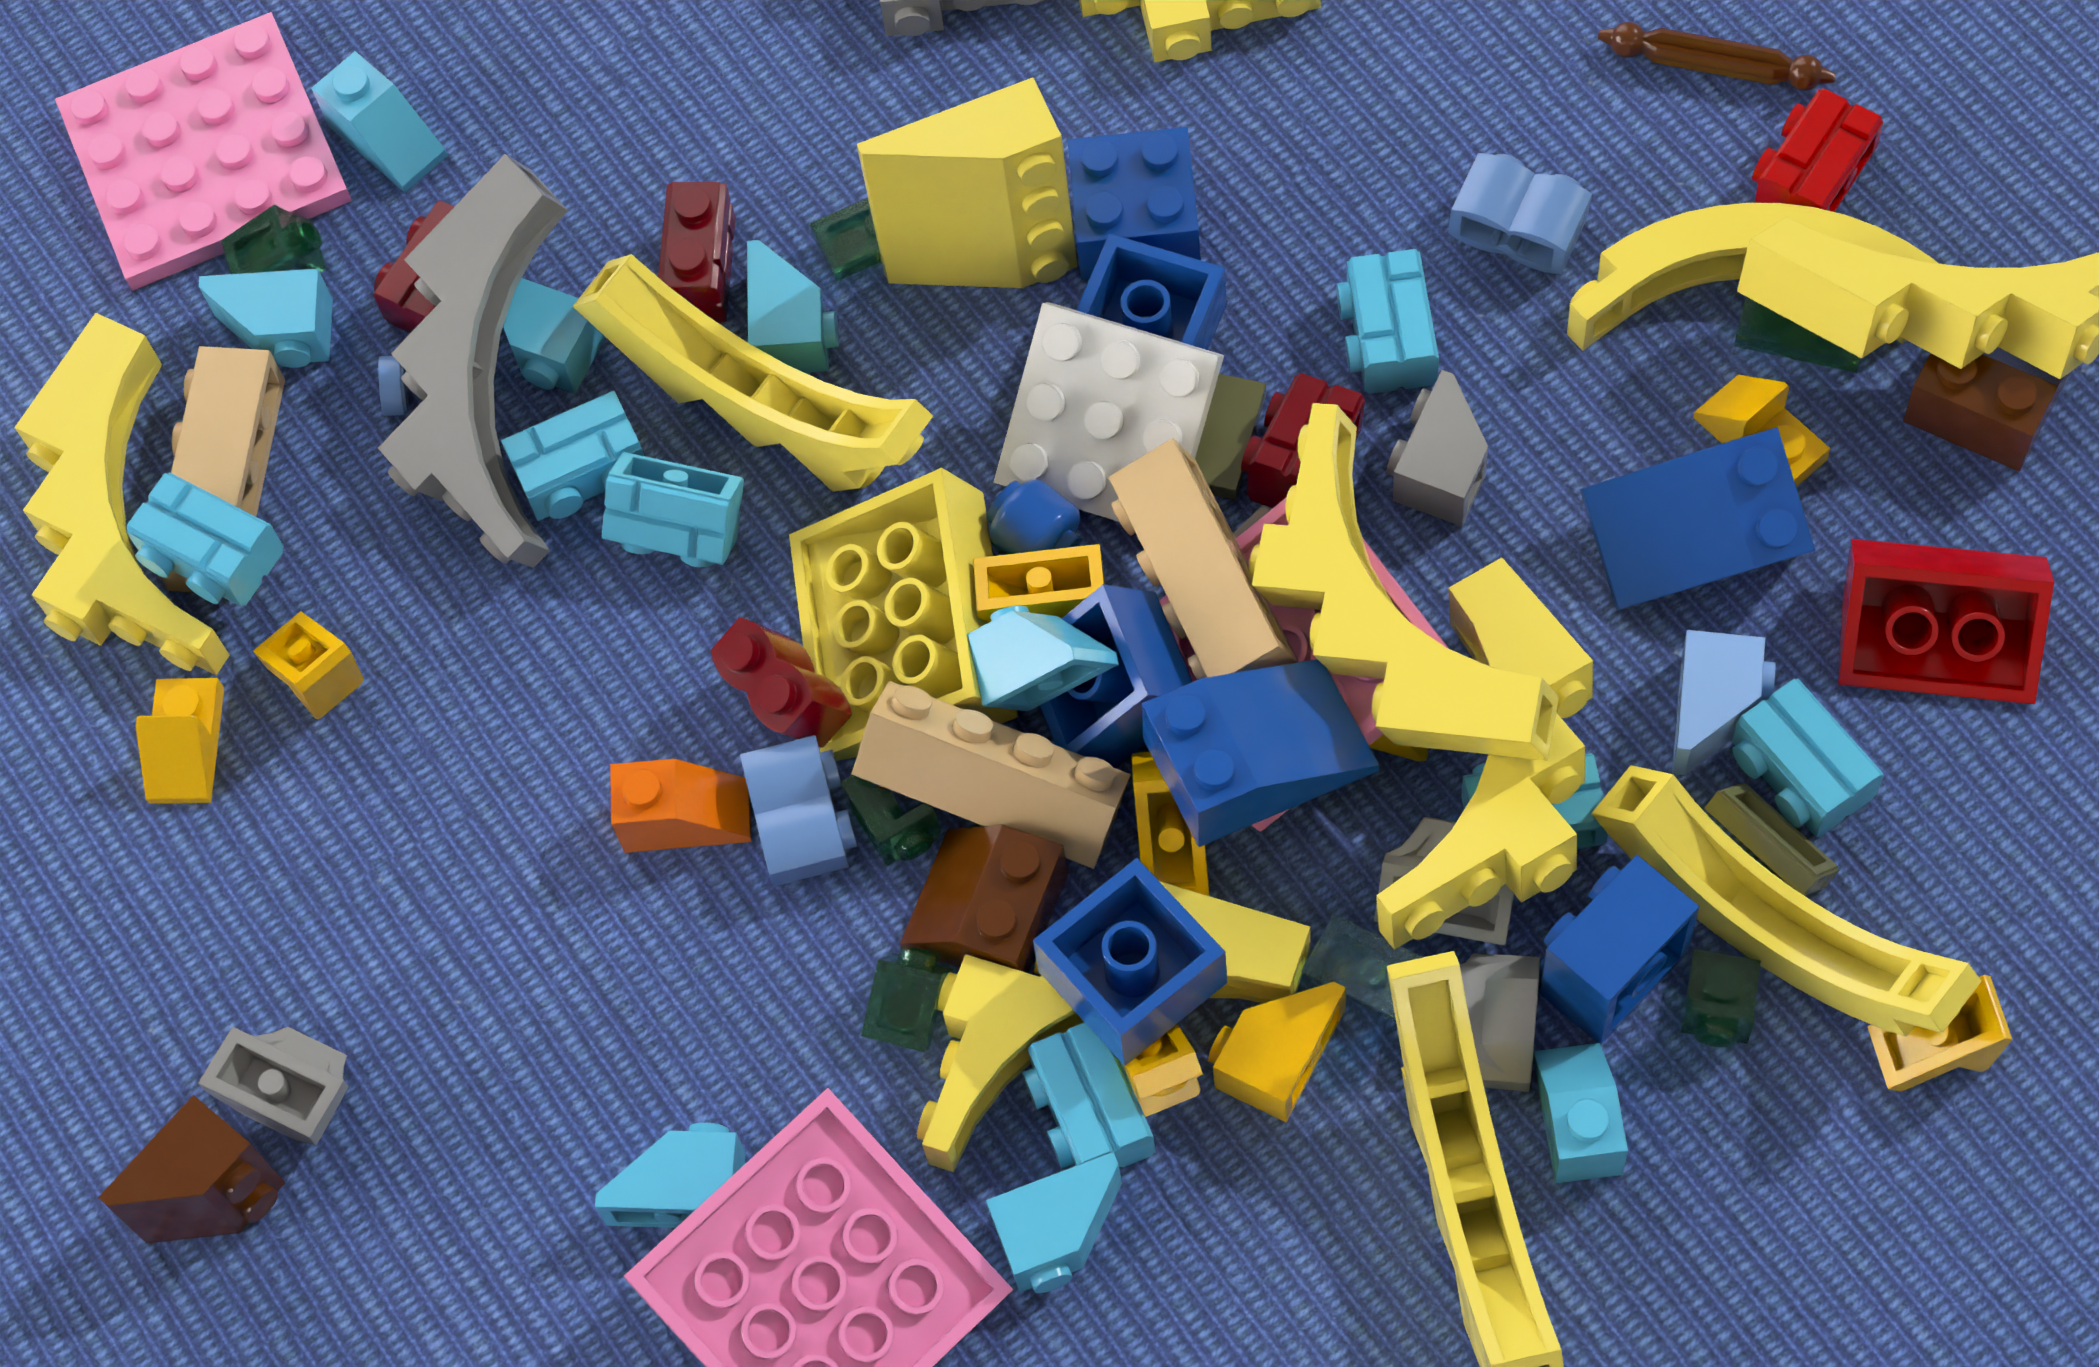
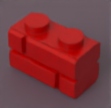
M1825 88L1818 89L1807 107L1797 103L1783 126L1781 136L1786 138L1778 151L1768 147L1754 169L1752 181L1758 183L1755 203H1782L1813 207L1835 213L1878 147L1884 122L1881 116L1858 104L1852 106L1847 99Z

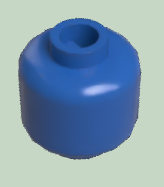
M1031 479L1023 484L1018 481L1010 483L994 500L986 516L987 521L991 523L989 530L991 543L1005 555L1080 546L1082 538L1076 534L1080 523L1079 509L1048 484L1038 479Z

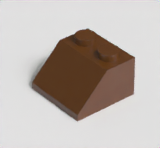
M1999 347L1990 354L1983 353L1962 369L1930 353L1913 385L1903 422L2020 472L2069 374L2062 379H2058Z
M1004 825L947 829L900 942L901 948L960 968L963 958L967 954L1029 973L1035 959L1033 940L1047 929L1069 874L1064 846Z
M193 1095L101 1193L98 1199L144 1242L156 1243L240 1233L249 1222L259 1221L272 1209L278 1198V1191L285 1182L250 1142Z

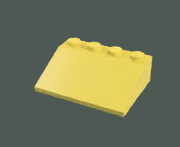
M1034 77L857 144L884 274L888 283L1024 288L1037 282L1048 283L1055 281L1068 270L1078 267L1062 136Z
M939 468L789 534L803 648L812 660L815 673L830 679L842 690L848 700L852 716L824 748H820V752L833 750L836 761L857 757L870 712L888 681L902 686L920 688L927 692L930 697L964 710L979 711L988 716L992 721L1000 724L1018 717L1017 710L983 707L967 635L989 623L978 618L973 558L993 556L988 521L986 519L984 494L943 468Z

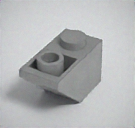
M1441 370L1432 391L1425 388L1421 390L1410 420L1416 426L1408 442L1401 439L1397 441L1391 453L1386 474L1393 476L1394 502L1462 527L1486 476L1488 445L1454 374Z

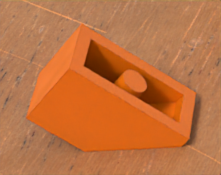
M678 759L610 764L611 825L625 853L752 842L751 804L745 777Z

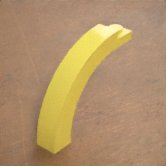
M1743 203L1714 206L1682 213L1653 223L1626 236L1601 252L1598 279L1583 285L1570 301L1567 336L1584 351L1628 317L1648 304L1669 294L1712 282L1740 280L1749 240L1785 217L1827 236L1876 252L1922 262H1937L1908 242L1874 225L1846 215L1813 207L1782 203ZM1900 336L1896 339L1901 345L1907 341Z
M1630 765L1591 813L1631 860L1638 855L1700 907L1697 920L1777 977L1851 1017L1905 1037L1908 1036L1914 1026L1943 1033L1982 982L1969 963L1919 951L1878 937L1834 915L1790 887L1735 843L1693 800L1674 774Z

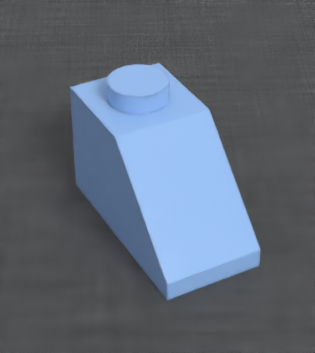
M1694 630L1686 631L1681 656L1672 774L1686 775L1733 739L1736 722L1739 718L1759 704L1760 700H1767L1773 694L1776 664L1775 662L1764 661L1766 637Z

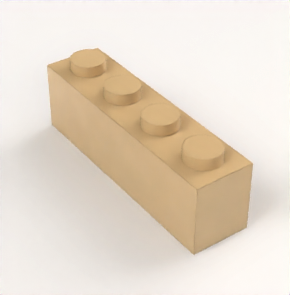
M199 346L195 367L187 371L184 379L186 407L183 421L175 424L172 433V451L175 457L171 473L255 517L258 512L285 384V378L270 350ZM171 571L167 577L159 576L168 591L193 592L186 584L188 578L174 571Z
M1174 438L1108 477L1119 498L1111 503L1117 519L1130 536L1135 533L1137 534L1144 550L1136 555L1138 562L1147 578L1155 587L1162 585L1169 599V602L1162 606L1163 612L1175 633L1181 639L1187 636L1196 653L1188 658V662L1197 680L1298 663L1268 601L1252 586L1249 564L1196 460Z
M888 681L870 712L851 773L854 776L982 826L1004 825L1062 844L1067 859L1092 869L1095 868L1109 837L1131 776L1129 773L1113 768L1108 762L1100 758L1082 756L1052 744L1041 735L1020 732L992 721L988 716L979 711L961 709L930 697L927 692L920 688L902 686L892 681Z

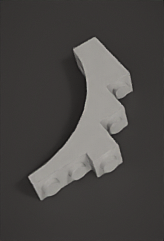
M504 154L404 259L420 277L414 283L415 287L436 307L391 353L406 370L401 376L402 381L423 401L390 434L378 449L393 465L388 470V474L405 492L411 496H416L420 492L440 501L444 500L461 518L466 521L473 519L485 532L479 539L495 558L504 564L513 560L534 568L550 552V549L524 515L505 472L495 429L494 375L500 334L515 289L538 247L568 209L531 169Z

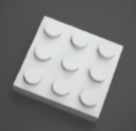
M1050 302L1042 303L994 483L1008 486L1014 481L1023 484L1031 479H1038L1048 484L1078 509L1119 522L1111 506V503L1119 498L1108 477L1172 438L1195 459L1224 355Z

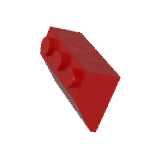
M1851 539L1842 600L1838 685L2035 704L2054 588V579L2047 557Z

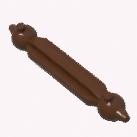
M1623 22L1615 28L1599 30L1598 34L1599 40L1610 45L1617 55L1624 58L1634 57L1642 53L1654 63L1770 85L1789 80L1794 88L1801 91H1809L1818 85L1834 83L1836 73L1823 67L1822 63L1812 55H1801L1792 60L1779 49L1666 28L1644 32L1634 22Z

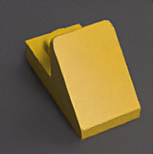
M1738 374L1694 412L1693 418L1721 443L1778 427L1796 487L1828 460L1830 447L1785 409L1789 386L1785 382Z
M302 611L297 613L253 650L264 666L290 687L315 719H320L364 681L356 660L346 644Z
M218 678L156 679L152 716H137L135 725L145 797L149 804L211 803L224 687Z
M1982 975L1979 977L1982 982L1943 1033L1914 1026L1908 1036L1905 1037L1873 1025L1867 1026L1888 1089L1902 1092L1958 1067L1977 1072H1983L1990 1068L2013 1040L1991 976Z
M1178 1024L1126 1066L1123 1065L1145 1117L1200 1094L1201 1088L1197 1077L1203 1075L1194 1049Z

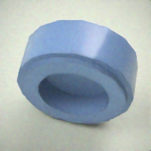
M379 356L378 362L380 401L384 417L406 416V413L409 412V388L401 379L406 370L393 356Z

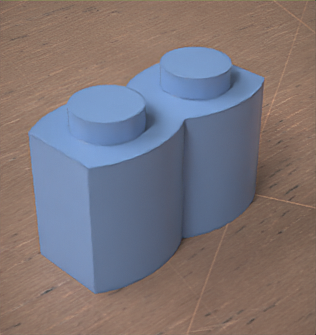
M1478 153L1451 209L1448 233L1469 246L1487 252L1506 254L1513 260L1532 269L1546 273L1562 274L1588 218L1592 193L1584 189L1578 181L1567 175L1535 174L1513 156Z
M813 735L740 754L764 857L774 887L848 868L849 864L845 850L857 847L848 809L835 812L830 790L842 787L833 750L820 752L816 736Z

